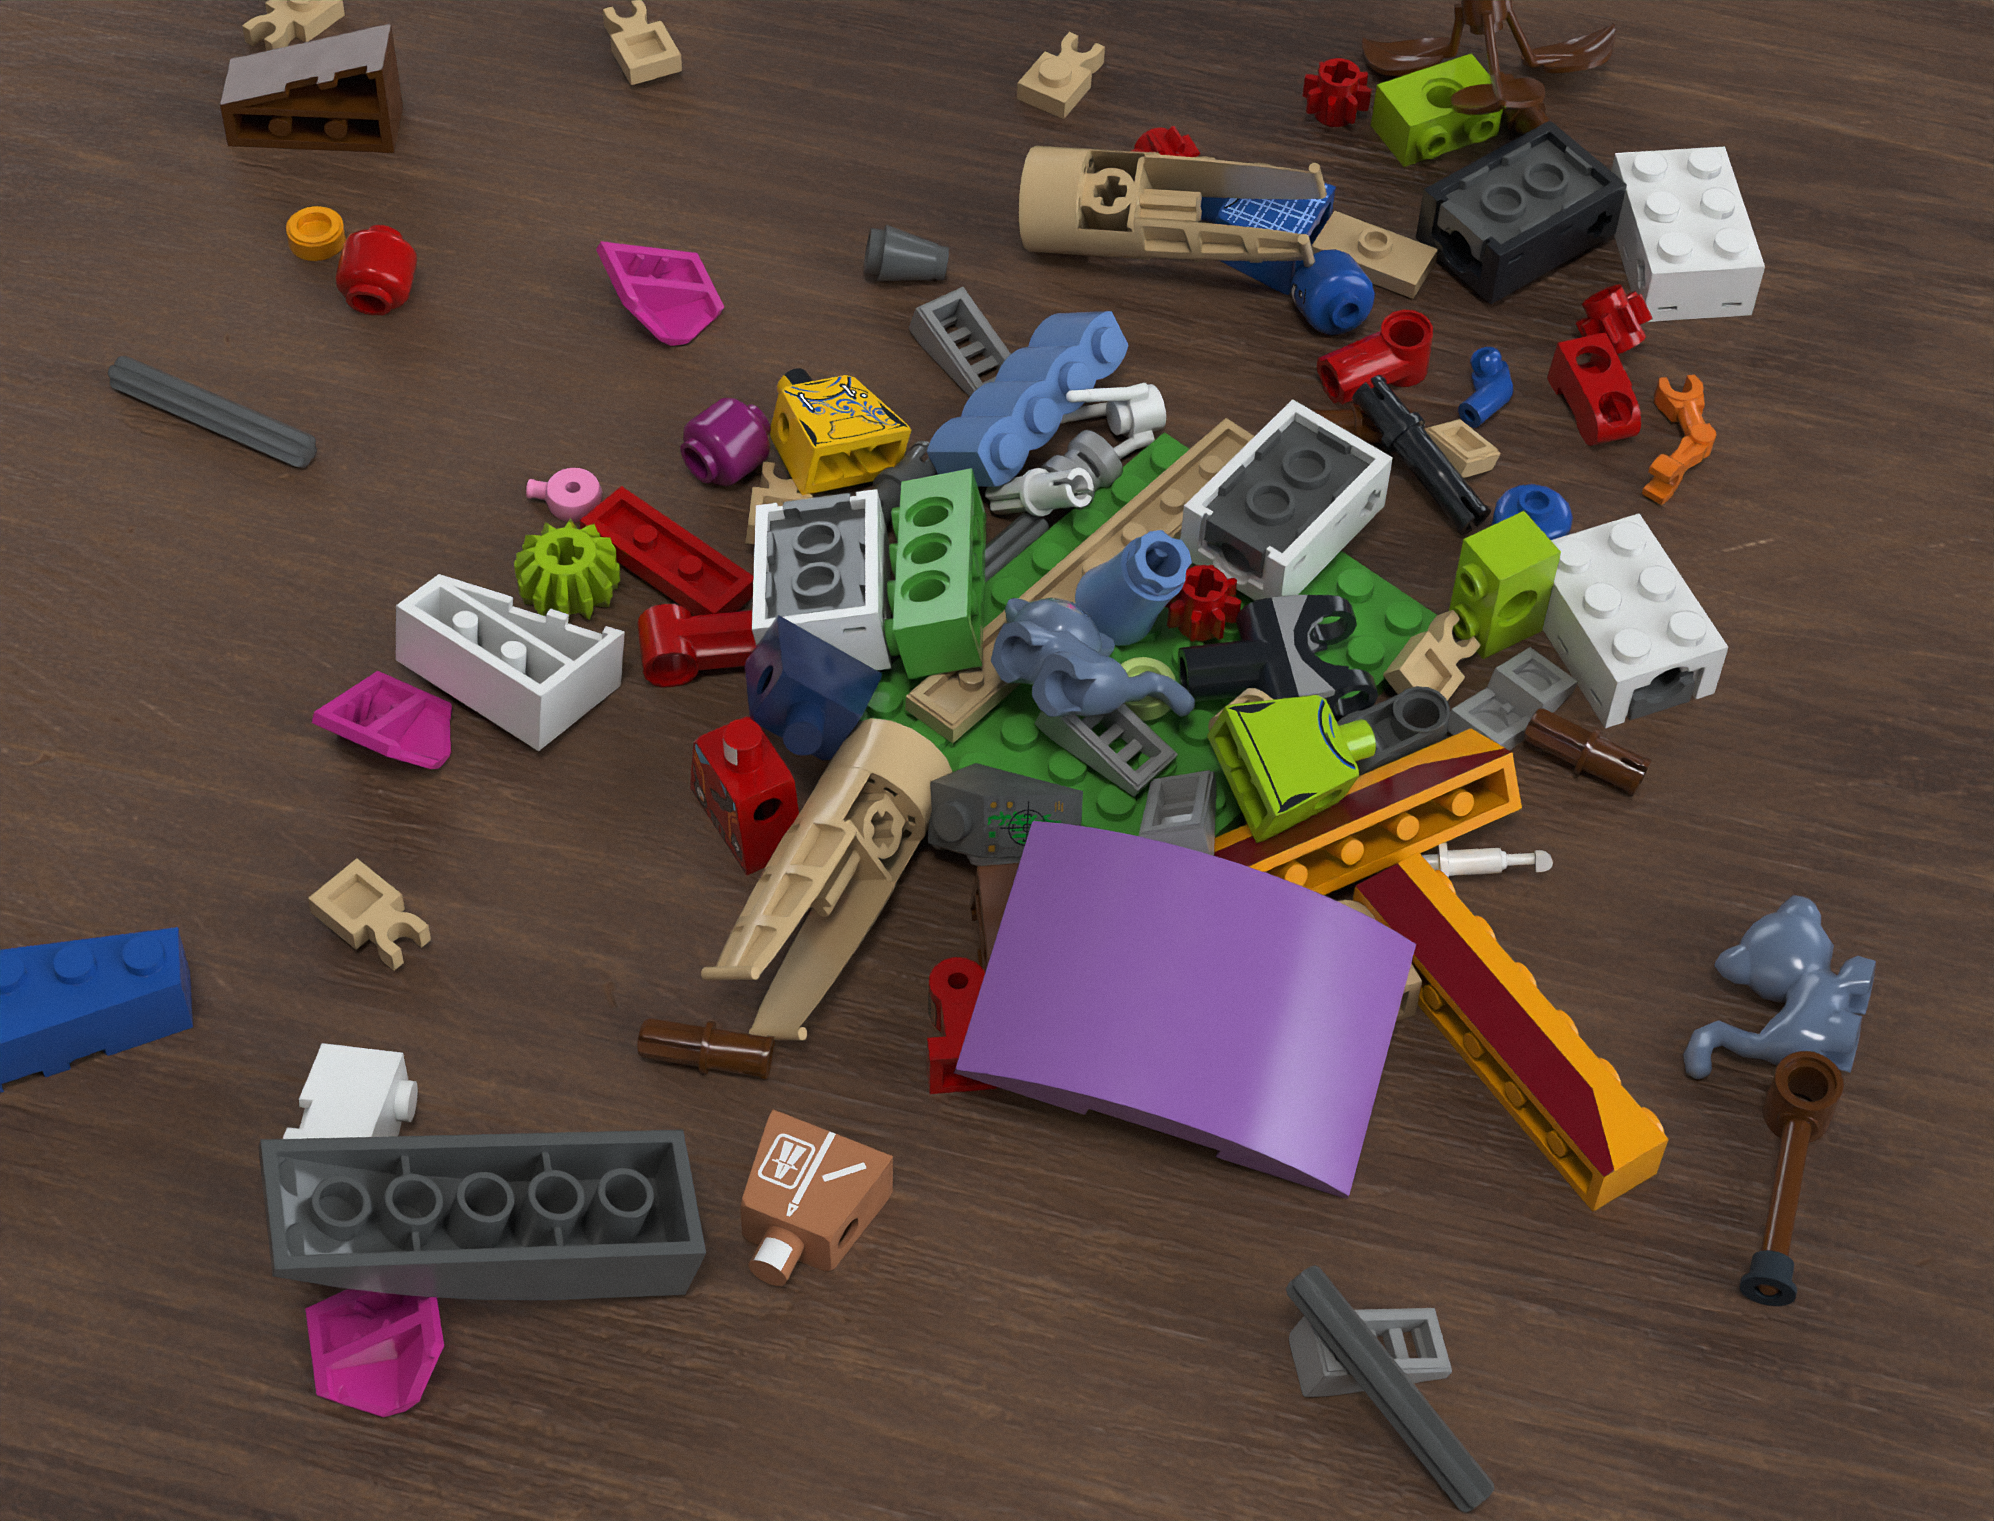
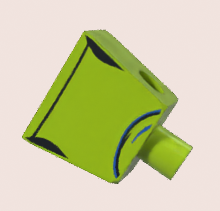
M1318 695L1225 706L1207 734L1256 843L1265 841L1342 800L1359 777V769L1355 761L1372 757L1376 751L1374 733L1365 720L1360 719L1338 726L1326 699Z

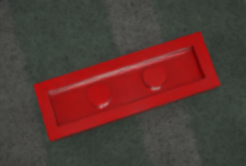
M623 486L619 487L579 520L580 529L595 524L600 537L611 538L612 544L616 549L617 562L682 607H685L695 616L736 612L753 597L754 576Z

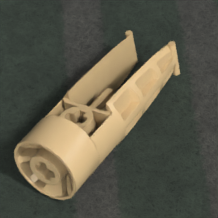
M1034 146L1030 148L1026 157L1021 177L1019 193L1020 235L1023 247L1028 252L1150 260L1151 258L1191 259L1195 262L1224 260L1262 263L1263 261L1303 260L1305 267H1311L1315 263V258L1307 234L1201 223L1202 197L1288 200L1323 199L1327 193L1318 163L1310 164L1309 171L1271 166L1266 163L1216 160L1214 157L1208 156L1182 157L1160 155L1158 152Z
M872 718L856 724L831 759L799 815L775 849L737 919L716 966L704 967L702 969L701 976L704 980H757L789 938L807 909L812 908L760 1005L749 1034L765 1037L767 1035L774 1036V1040L806 1039L807 1030L805 1027L800 1026L833 985L892 895L897 880L918 844L928 832L932 812L930 783L953 771L942 752L930 740L912 728L891 720Z

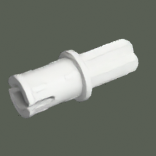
M1034 468L1028 470L1023 476L1014 477L1004 485L987 487L985 497L990 500V510L995 514L1004 515L1027 511L1032 516L1041 517L1050 514L1053 509L1087 506L1092 499L1091 496L1087 494L1074 496V494L1085 491L1091 492L1094 486L1089 473L1082 468H1072L1050 473L1045 469Z

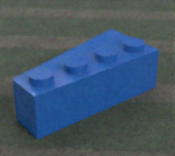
M178 927L0 950V1093L4 1092L2 1084L43 1071L46 1078L70 1070V1063L75 1059L99 1051H103L107 1056L193 1028L190 970Z

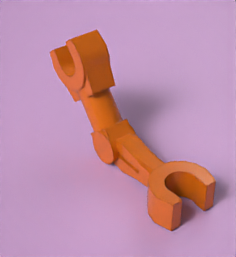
M1695 374L1687 375L1682 392L1672 389L1667 377H1661L1658 380L1654 393V404L1671 422H1679L1685 434L1679 447L1670 456L1666 454L1659 455L1649 467L1648 473L1654 475V477L1643 488L1642 494L1660 505H1663L1671 498L1678 488L1684 473L1711 454L1716 438V431L1710 423L1706 424L1702 417L1705 406L1703 382Z

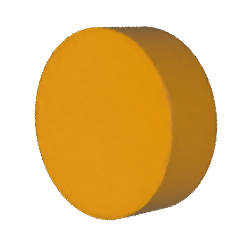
M312 206L301 209L294 213L286 224L289 248L294 255L304 260L321 261L329 259L342 250L346 240L341 216L336 211L327 207Z

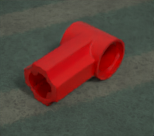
M1414 310L1395 311L1385 317L1381 324V331L1319 357L1317 360V373L1321 379L1323 391L1333 404L1340 402L1343 405L1353 400L1354 393L1365 382L1372 389L1374 385L1370 382L1371 378L1377 375H1383L1387 384L1397 387L1417 385L1425 379L1429 369L1433 326L1430 320L1422 313Z
M661 604L645 610L640 615L637 623L642 669L645 679L656 686L676 687L693 680L699 670L745 666L746 660L756 647L752 631L753 610L692 616L691 612L685 607L676 604Z

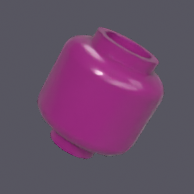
M725 397L686 423L683 431L684 443L681 444L680 448L681 455L690 472L698 480L707 484L712 482L716 485L729 487L763 464V461L766 462L770 452L768 435L771 432V427L767 417L757 406L753 404L747 406L738 399Z

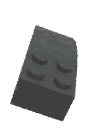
M683 1130L260 1139L258 1146L273 1277L346 1289L408 1296L473 1300H570L686 1294L706 1255Z

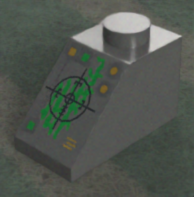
M978 763L947 774L930 783L932 812L928 830L929 844L980 858L1021 857L1033 821L1081 826L1083 791Z

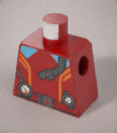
M748 716L703 734L693 742L691 791L745 875L748 876L765 868L784 834L799 815L796 786L791 772L762 728ZM758 806L762 809L761 821L754 819V812Z

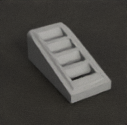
M964 287L915 308L909 326L910 332L921 347L969 397L982 385L995 381L996 377L982 382L978 375L994 367L999 371L1001 365L1011 353ZM954 324L958 329L948 334L944 328ZM965 339L972 343L961 349H958L956 343ZM979 353H982L986 358L973 365H970L967 359Z
M1122 704L1111 713L1085 717L1082 721L1075 714L1064 717H1048L1041 710L1034 723L1055 743L1133 797L1172 764L1178 756L1167 743L1125 704ZM1099 723L1108 729L1100 737L1092 731ZM1120 737L1128 744L1116 754L1109 746ZM1140 751L1148 756L1149 759L1134 771L1127 762Z
M1208 770L1153 779L1149 787L1139 837L1177 845L1214 856L1217 784L1214 771L1210 772Z
M1435 1308L1355 1310L1376 1338L1383 1336L1386 1350L1413 1383L1444 1379L1452 1373ZM1303 1316L1289 1335V1344L1303 1396H1334L1364 1391L1307 1318ZM1411 1331L1418 1358H1409L1403 1337L1404 1332Z

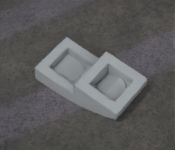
M1529 647L1496 667L1485 689L1451 709L1447 731L1452 735H1456L1472 728L1504 748L1512 750L1525 739V730L1533 714L1538 709H1546L1554 713L1574 692L1578 681Z

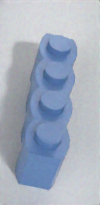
M1112 311L1057 313L1046 318L1033 333L1029 346L1016 350L1004 361L995 381L982 385L970 396L964 406L961 417L948 420L936 431L929 443L927 454L938 475L972 468L977 486L996 487L1011 481L1024 466L1029 450L1040 448L1046 444L1056 433L1063 415L1076 411L1085 403L1067 401L1066 393L1071 390L1093 389L1097 379L1109 376L1124 359L1129 345Z

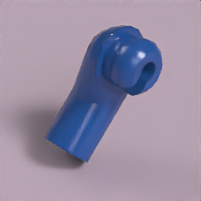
M1494 347L1478 349L1470 359V365L1474 370L1471 377L1475 392L1459 405L1458 413L1463 422L1472 428L1479 427L1510 401L1514 392L1508 364L1502 361L1500 351Z

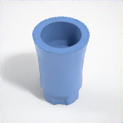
M1163 530L1150 531L1132 540L1120 553L1107 562L1086 572L1077 585L1075 604L1091 616L1100 633L1114 639L1115 645L1134 644L1150 632L1163 608L1181 591L1186 580V570L1192 564L1190 552L1181 539L1171 538Z

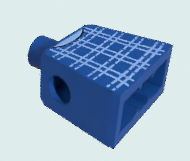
M1324 183L1327 195L1323 199L1288 200L1202 197L1200 206L1202 210L1201 220L1212 224L1307 234L1312 246L1332 215L1336 186ZM1219 260L1286 295L1291 293L1292 277L1303 262L1301 260L1250 263L1249 261Z

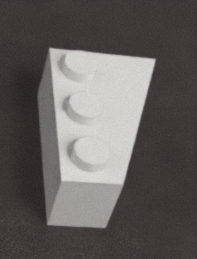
M438 574L396 605V661L540 751L621 686L625 632L608 626L604 628L602 634L568 624L569 614L550 609L546 616L514 607L513 597Z
M322 1043L299 1098V1107L305 1108L300 1128L287 1127L283 1139L398 1136L402 1121L411 1122L414 1117L418 1095L417 1082L408 1080L404 1054L401 1052Z

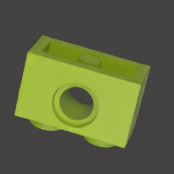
M1471 53L1377 84L1371 127L1401 165L1406 167L1497 136L1502 110L1483 115L1461 114L1453 110L1451 97L1455 92L1469 86L1491 84L1490 75Z
M1525 511L1463 539L1449 611L1454 610L1460 620L1453 626L1452 630L1461 640H1469L1474 636L1480 643V647L1476 652L1482 659L1494 655L1543 630L1561 551Z

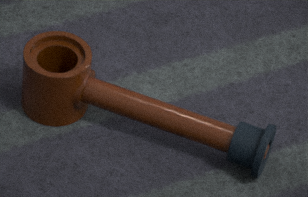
M1794 1052L1780 1061L1762 1109L1766 1125L1776 1136L1781 1138L1761 1251L1756 1252L1752 1256L1750 1272L1742 1276L1739 1287L1742 1294L1748 1299L1768 1306H1785L1791 1304L1796 1299L1797 1287L1792 1282L1794 1262L1789 1257L1808 1145L1826 1133L1844 1088L1843 1077L1838 1067L1829 1058L1816 1052ZM1792 1093L1805 1095L1813 1102L1800 1100Z

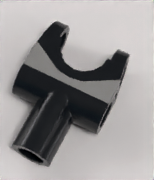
M1289 595L1253 601L1244 606L1236 617V625L1241 641L1181 647L1178 651L1180 685L1189 691L1195 702L1235 698L1248 688H1256L1263 691L1273 700L1318 695L1326 699L1336 722H1338L1350 713L1372 707L1378 698L1374 678L1369 672L1361 669H1349V666L1333 665L1322 661L1315 655L1316 652L1327 650V646L1347 639L1357 626L1352 605L1348 600L1339 596ZM1327 617H1341L1330 624H1318ZM1360 691L1352 697L1339 699L1347 693Z

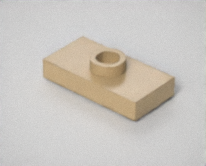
M1337 211L1333 212L1311 246L1313 254L1331 249L1348 253L1370 278L1372 284L1414 299L1435 265L1438 249Z

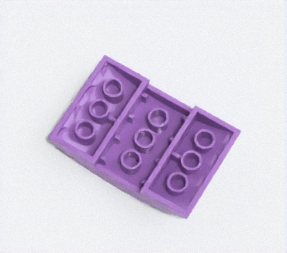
M1033 821L954 1073L1083 1115L1086 1114L1088 1109L1216 1149L1217 1158L1347 1199L1351 1191L1416 944L1393 929L1336 900L1233 861L1135 835L1071 824Z

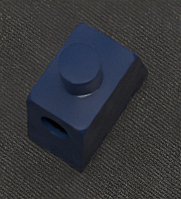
M778 615L745 662L749 715L759 726L783 738L786 748L797 755L812 754L822 761H830L862 717L881 680L882 673Z

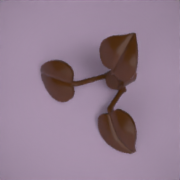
M1461 0V4L1454 5L1455 21L1451 38L1432 37L1396 42H1378L1362 38L1364 58L1373 70L1387 76H1404L1443 63L1445 58L1455 57L1459 51L1464 24L1469 25L1470 33L1485 36L1491 84H1480L1463 88L1452 95L1451 104L1453 110L1457 113L1483 115L1499 112L1504 108L1519 110L1534 107L1542 103L1546 95L1544 84L1534 78L1524 77L1502 82L1495 32L1503 29V20L1506 19L1522 53V65L1529 68L1542 67L1546 73H1568L1603 65L1612 56L1616 30L1615 24L1612 23L1606 28L1585 36L1531 49L1513 11L1512 0Z

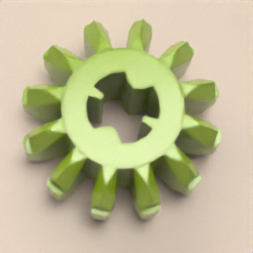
M570 518L564 528L556 529L545 522L541 532L542 536L525 535L524 544L522 545L523 551L516 553V560L514 562L519 595L523 598L524 604L534 605V609L539 615L546 616L548 611L553 609L569 614V616L579 613L588 620L591 618L594 606H610V600L613 597L612 591L618 589V582H620V566L617 563L616 549L612 544L611 538L600 537L595 524L588 525L579 530Z

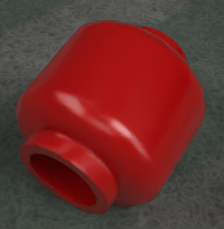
M373 225L369 229L354 232L349 235L343 244L336 272V287L346 298L348 305L356 311L368 315L388 314L391 309L401 307L410 296L417 266V253L410 243L402 238L401 233L392 227Z

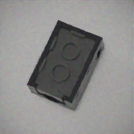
M1549 120L1425 188L1416 239L1420 243L1438 249L1437 258L1488 303L1493 304L1614 235L1617 230L1627 184Z

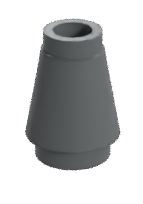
M887 224L884 230L870 228L865 250L863 273L876 275V281L932 279L943 281L948 264L949 247L938 245V243Z

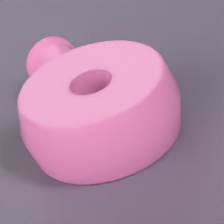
M567 468L555 473L548 482L529 479L526 486V497L528 499L546 500L550 512L562 521L568 522L571 518L573 522H580V519L601 503L602 489L597 478L591 472L581 468Z

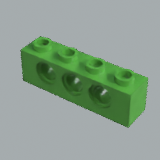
M973 469L902 481L900 506L892 508L891 511L893 529L898 543L889 545L890 562L895 580L887 582L888 601L893 618L885 619L884 623L889 652L891 656L901 655L908 679L982 666L987 516Z

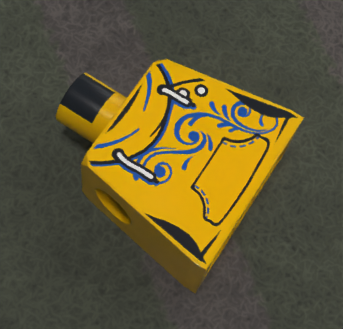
M796 368L785 373L779 380L777 385L779 394L770 426V437L798 491L802 495L872 482L885 468L894 467L904 457L912 429L855 377L843 375L814 381L804 369Z

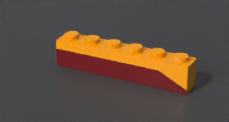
M1470 728L1360 775L1344 798L1338 803L1265 841L1256 843L1248 824L1215 838L1214 856L1274 875L1322 895L1329 894L1388 868L1417 852L1422 853L1522 809L1513 753Z
M1417 852L1355 886L1352 901H1357L1366 906L1374 915L1376 921L1393 929L1416 944L1411 963L1422 980L1417 1005L1592 1212L1657 1174L1668 1142V1138L1657 1116L1648 1108L1640 1107L1621 1085V1080L1614 1067L1607 1060L1598 1058L1579 1037L1573 1020L1564 1011L1556 1010L1537 988L1536 981L1528 968L1522 963L1512 960L1496 941L1495 934L1487 921L1480 916L1472 914L1458 898L1452 882L1442 871L1434 870L1424 857Z

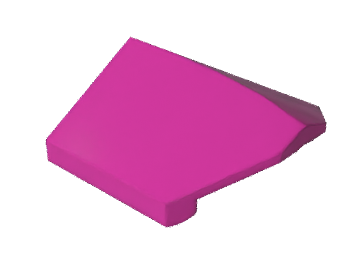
M603 241L599 243L596 249L623 306L661 342L670 346L689 343L712 323L725 307L698 253Z
M376 671L314 711L313 724L384 756L428 769H439L451 754V703L380 671Z
M346 1289L305 1308L317 1396L383 1418L406 1412L420 1401L444 1347L437 1297L408 1296Z

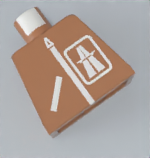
M773 1109L768 1117L740 1207L742 1236L749 1242L758 1245L748 1264L750 1271L757 1278L768 1284L783 1286L787 1283L798 1261L822 1271L835 1269L889 1200L893 1192V1156Z

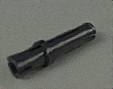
M1383 375L1374 376L1370 381L1374 387L1371 389L1365 382L1354 393L1353 401L1361 407L1383 435L1381 438L1383 446L1388 452H1397L1457 527L1456 529L1460 535L1471 532L1472 527L1470 523L1473 521L1474 525L1478 527L1490 515L1491 509L1481 501L1424 430L1426 422L1418 412L1411 413L1386 383L1387 381Z

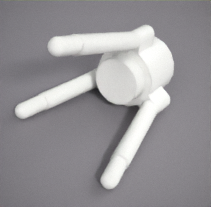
M1144 382L1129 387L1068 391L1066 399L1069 402L1105 403L1081 406L1076 411L1063 415L1061 423L1106 416L1109 427L1115 435L1123 434L1129 438L1113 448L1119 458L1122 459L1137 449L1149 446L1155 440L1153 432L1163 429L1166 425V409L1157 387L1153 384L1147 385Z

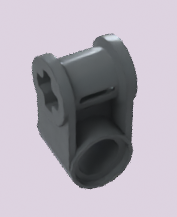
M1416 686L1408 688L1400 694L1370 708L1350 713L1337 722L1338 726L1360 719L1365 720L1372 728L1375 736V754L1372 757L1355 761L1359 769V776L1446 739L1450 706L1447 699L1439 691L1429 687Z

